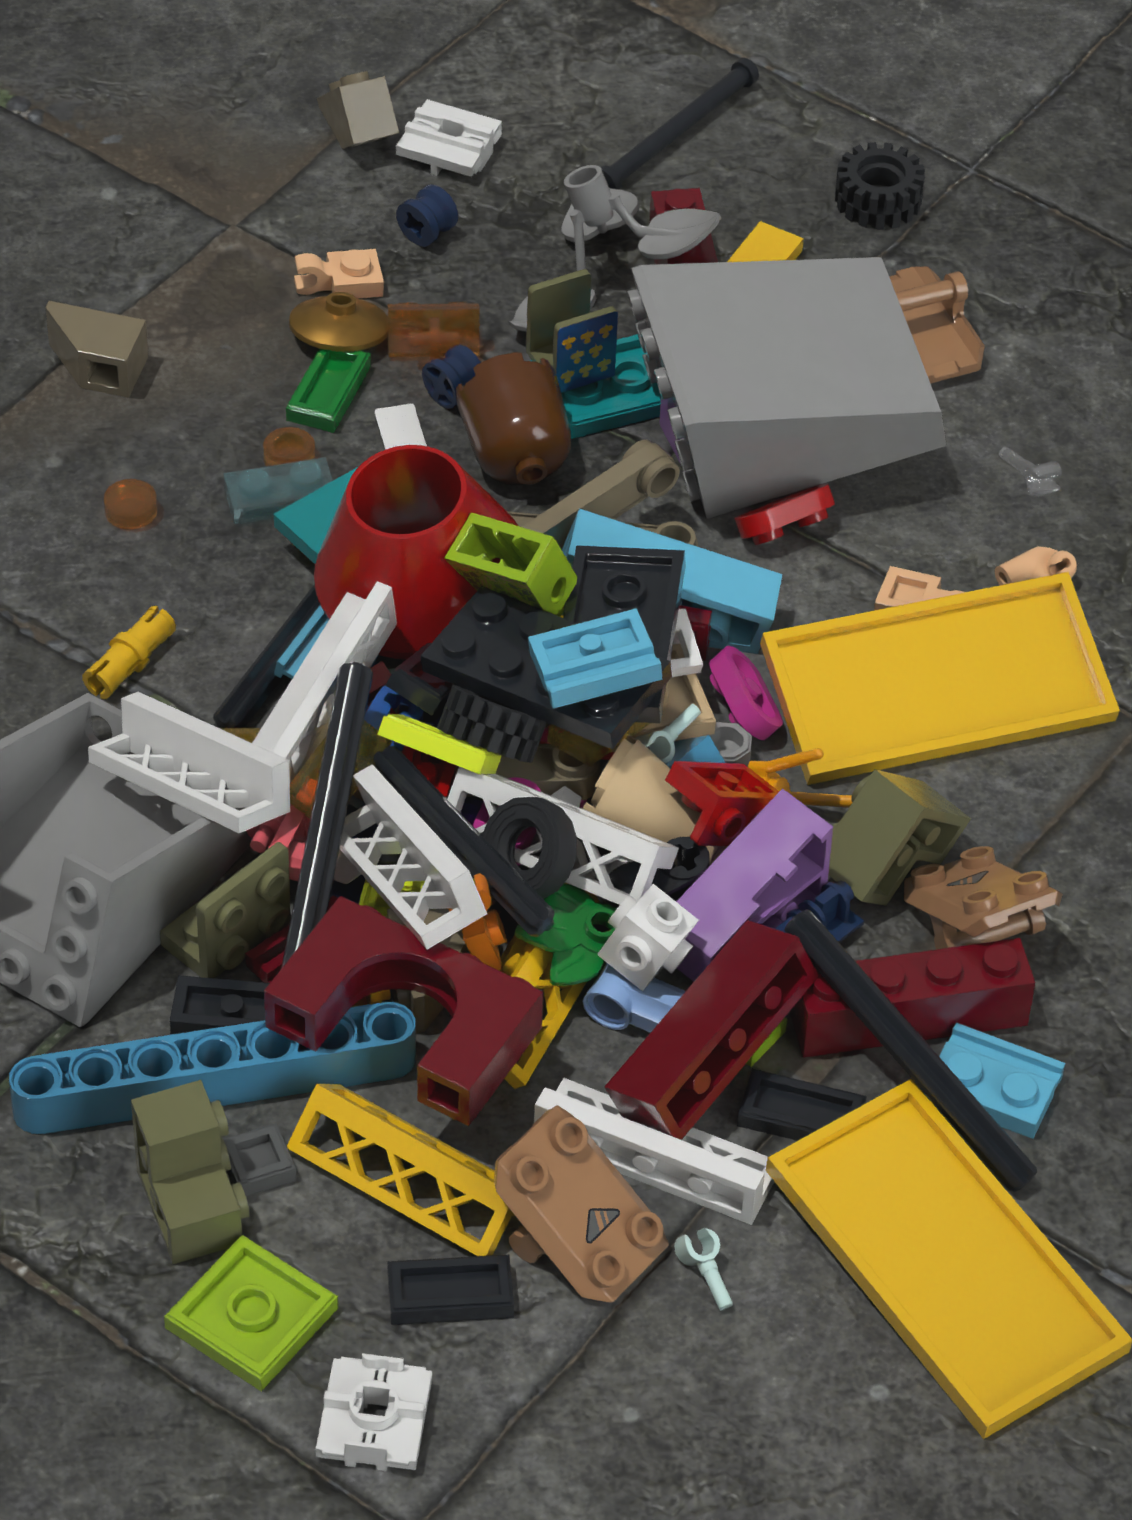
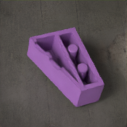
M782 788L676 901L699 920L685 939L693 948L677 969L694 982L746 920L776 928L786 921V914L789 911L798 909V905L802 901L810 900L815 902V898L821 894L822 886L828 882L833 826Z

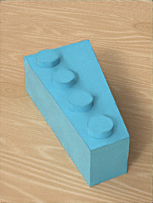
M580 508L578 509L562 548L571 566H573L576 545L685 550L686 568L680 605L712 611L709 647L724 649L726 646H732L741 652L758 654L761 648L762 634L769 631L774 621L783 574Z

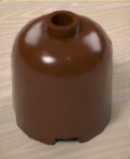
M520 352L494 356L473 367L475 377L468 381L465 386L458 384L456 388V402L475 458L487 476L507 485L534 484L549 477L563 465L571 450V430L554 368L544 358L540 359V363L524 361Z

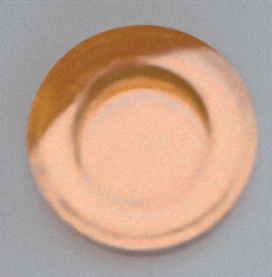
M284 427L272 431L263 442L264 463L270 471L281 476H297L307 472L315 462V442L313 437L305 430L295 427Z
M124 479L109 486L104 494V509L107 520L114 526L123 529H137L148 525L157 514V498L154 488L147 482L138 479Z

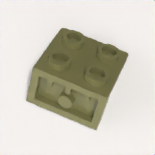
M280 842L275 843L160 930L161 946L200 977L216 978L225 970L237 967L245 958V953L256 947L267 937H271L282 930L291 919L288 848Z

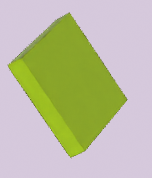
M241 1235L164 1316L165 1329L262 1392L338 1309V1296L244 1235Z

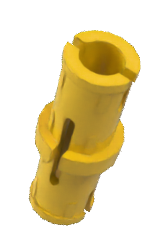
M151 606L127 632H119L109 642L110 648L83 673L82 680L86 688L95 696L105 688L100 693V698L108 699L134 671L141 672L150 662L148 657L176 631V624L171 615L164 609L159 611L158 606Z

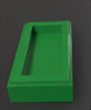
M319 348L286 406V421L334 433L371 368V353L363 351H331Z

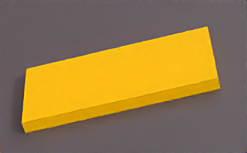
M1069 572L764 632L760 641L796 753L817 748L822 749L824 752L821 759L801 765L807 785L873 772L874 769L883 770L1116 721L1120 712Z
M912 1079L767 1158L765 1171L983 1439L1130 1352L1132 1338Z

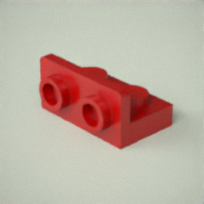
M674 761L665 779L667 783L683 794L681 800L686 806L701 813L690 835V839L699 846H729L779 792L745 764Z

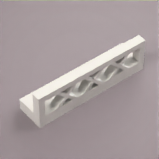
M377 581L366 599L346 592L252 742L289 760L290 795L296 789L326 740L339 668L344 663L353 662L362 663L363 666L370 668L397 625L392 587Z
M140 692L121 698L122 734L88 747L89 763L237 833L244 832L290 812V771L288 759Z
M372 764L354 774V780L365 802V806L346 816L340 850L422 945L429 949L487 915L470 871ZM376 823L378 825L373 838L351 839V837ZM383 854H401L396 865H377ZM405 881H425L420 892H401ZM429 909H453L428 925L424 923Z
M459 767L447 799L461 813L467 793L483 799L490 817L497 810L498 805L501 806L513 798L538 797L558 805L572 820L576 837L582 839L591 861L571 871L569 878L565 882L619 905L628 895L638 901L651 887L657 868H672L679 849L676 846L496 773L477 774ZM486 824L476 828V830L481 835L484 832ZM538 830L537 833L541 842L524 850L515 847L514 858L516 862L530 868L536 865L539 857L535 854L542 851V837ZM597 846L609 850L611 853L601 857ZM622 857L641 863L630 894L613 887L605 865ZM595 870L599 881L584 875Z
M563 1078L556 1091L545 1087L535 1103L534 1123L546 1111L556 1105L560 1106L585 1125L588 1134L620 1174L747 1224H753L774 1184V1180L765 1171L768 1156L693 1127L682 1140L623 1118L608 1094L569 1079Z

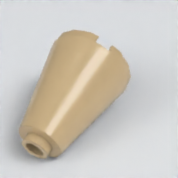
M630 735L620 743L595 784L597 789L590 802L593 806L586 802L583 807L587 811L666 843L677 837H690L701 813L686 806L681 800L683 794L665 781L670 768L641 741ZM706 846L710 854L709 866L728 846ZM676 855V858H675V860H674L676 866H677V855Z

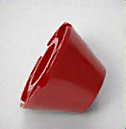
M402 445L383 450L368 458L355 470L337 508L315 564L314 582L318 602H320L322 609L330 620L346 592L366 599L377 581L392 587L397 625L378 655L407 660L427 642L432 643L477 592L445 559L446 554L470 513H476L516 526L519 525L469 473L443 451L423 445ZM499 558L492 559V562L498 564L501 561Z

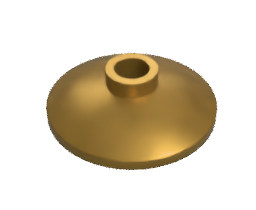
M335 292L328 296L309 299L298 304L290 313L289 327L298 339L311 346L325 350L347 352L368 349L383 342L390 331V320L387 314L378 306L357 299L349 293Z

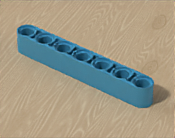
M382 1002L351 1007L316 1052L266 1028L264 1020L35 1055L20 1060L10 1071L9 1087L13 1118L16 1125L23 1131L32 1134H46L133 1120L131 1099L198 1080L202 1081L209 1101L219 1100L222 1106L313 1092L316 1084H340L347 1087L392 1080L405 1076L412 1070L415 1064L416 1019L410 1009L396 1002Z

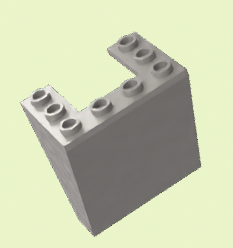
M882 257L639 265L631 268L636 289L627 291L636 322L644 319V321L635 323L643 353H647L643 355L647 374L651 384L657 383L662 400L671 397L673 399L675 407L667 409L676 438L675 446L683 468V479L690 501L701 500L707 519L946 446L941 409Z
M89 693L82 695L0 740V983L79 1027L84 1026L160 945V930L200 901L250 847L252 838L246 831L241 833L232 831L89 763L88 747L101 742L92 730L91 722L93 716H100L108 722L112 730V737L122 734V710Z

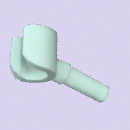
M691 704L663 730L641 735L635 739L649 747L664 763H668L675 754L674 741L701 714V711L696 705Z
M708 1228L697 1231L698 1239L703 1248L701 1255L694 1251L691 1240L687 1235L678 1237L674 1246L678 1259L685 1265L698 1266L720 1311L731 1307L733 1302L718 1272V1266L714 1259L720 1248V1240L717 1234Z

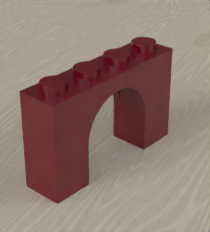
M340 896L264 990L266 1028L316 1052L347 1011L362 998L390 989H406L426 994L441 1003L450 1013L452 1019L417 1065V1101L470 1126L541 1030L543 991L533 987L532 984L523 978L511 977L484 964L472 954L458 952L442 943H437L431 948L426 949L408 927L382 916L381 913L370 906L359 905Z

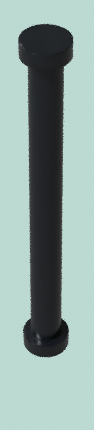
M740 58L733 63L730 73L611 166H602L601 169L608 187L620 190L622 181L741 87H750L757 82L759 71L756 65L748 58Z

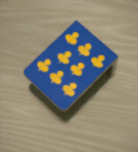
M587 269L540 282L528 288L526 353L532 361L540 363L541 358L549 361L556 372L561 393L615 376L618 312L613 306L590 312L591 274Z

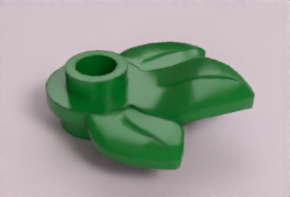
M563 884L557 892L544 898L555 912L553 917L555 924L550 931H544L538 937L530 936L519 924L515 929V936L518 939L553 953L550 966V982L555 986L576 985L589 981L599 974L604 960L597 954L615 930L608 923V920L617 909L608 904L595 903L584 890L570 884ZM592 925H602L610 929V931L600 932Z

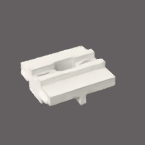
M427 99L421 108L418 107L416 109L413 121H408L406 124L405 133L396 145V155L430 164V174L437 176L443 168L472 177L473 174L482 171L493 154V144H496L502 135V121Z
M363 1353L362 1359L349 1357L334 1358L328 1389L324 1394V1409L315 1448L316 1457L345 1461V1466L356 1467V1463L376 1465V1470L387 1471L388 1467L416 1470L432 1384V1371L426 1370V1367L404 1365V1359ZM368 1404L387 1406L385 1416L364 1414L363 1410L367 1408Z

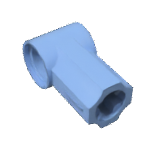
M606 963L585 995L583 1005L588 1015L595 1022L606 1028L622 1030L631 1024L651 1033L686 991L655 977L641 991Z

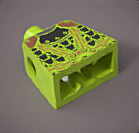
M472 512L445 556L446 561L477 591L481 586H484L559 617L563 614L565 603L577 583L575 571L553 536ZM499 558L501 561L498 564L492 562V559Z

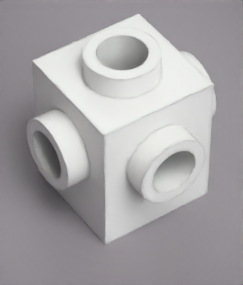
M653 884L638 901L628 895L608 920V923L615 930L597 955L643 991L663 967L672 974L687 956L693 946L685 939L699 920Z

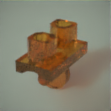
M413 302L388 304L389 357H429L431 361L433 359H440V356H445V353L455 345L466 346L476 356H480L479 303L417 304Z

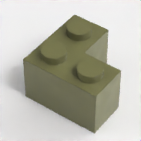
M874 769L872 774L865 777L854 789L851 797L852 804L841 821L832 825L833 834L828 875L837 882H846L851 887L854 896L860 901L886 906L917 860L936 864L943 862L971 818L922 780Z
M201 1080L131 1099L137 1172L172 1264L230 1248L242 1235L241 1219L249 1217V1207L240 1182L230 1184L226 1171L231 1170V1165L222 1137L229 1134V1129L221 1102L219 1100L209 1101Z

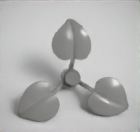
M587 165L569 173L564 179V185L572 204L564 218L561 231L565 239L575 242L577 271L586 269L584 241L597 236L599 233H605L607 230L627 224L636 236L642 238L638 243L641 255L651 259H667L679 256L694 248L715 229L722 219L719 213L713 211L676 209L657 215L651 220L649 226H643L634 219V215L640 206L638 198L631 192L609 188L600 166ZM591 289L590 309L597 299L593 289ZM528 296L517 308L514 319L509 321L510 326L514 329L526 332Z

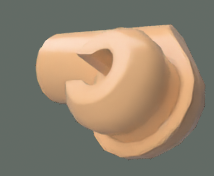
M1037 546L996 566L995 577L999 585L1069 572L1072 578L1077 570V561L1068 551H1057Z

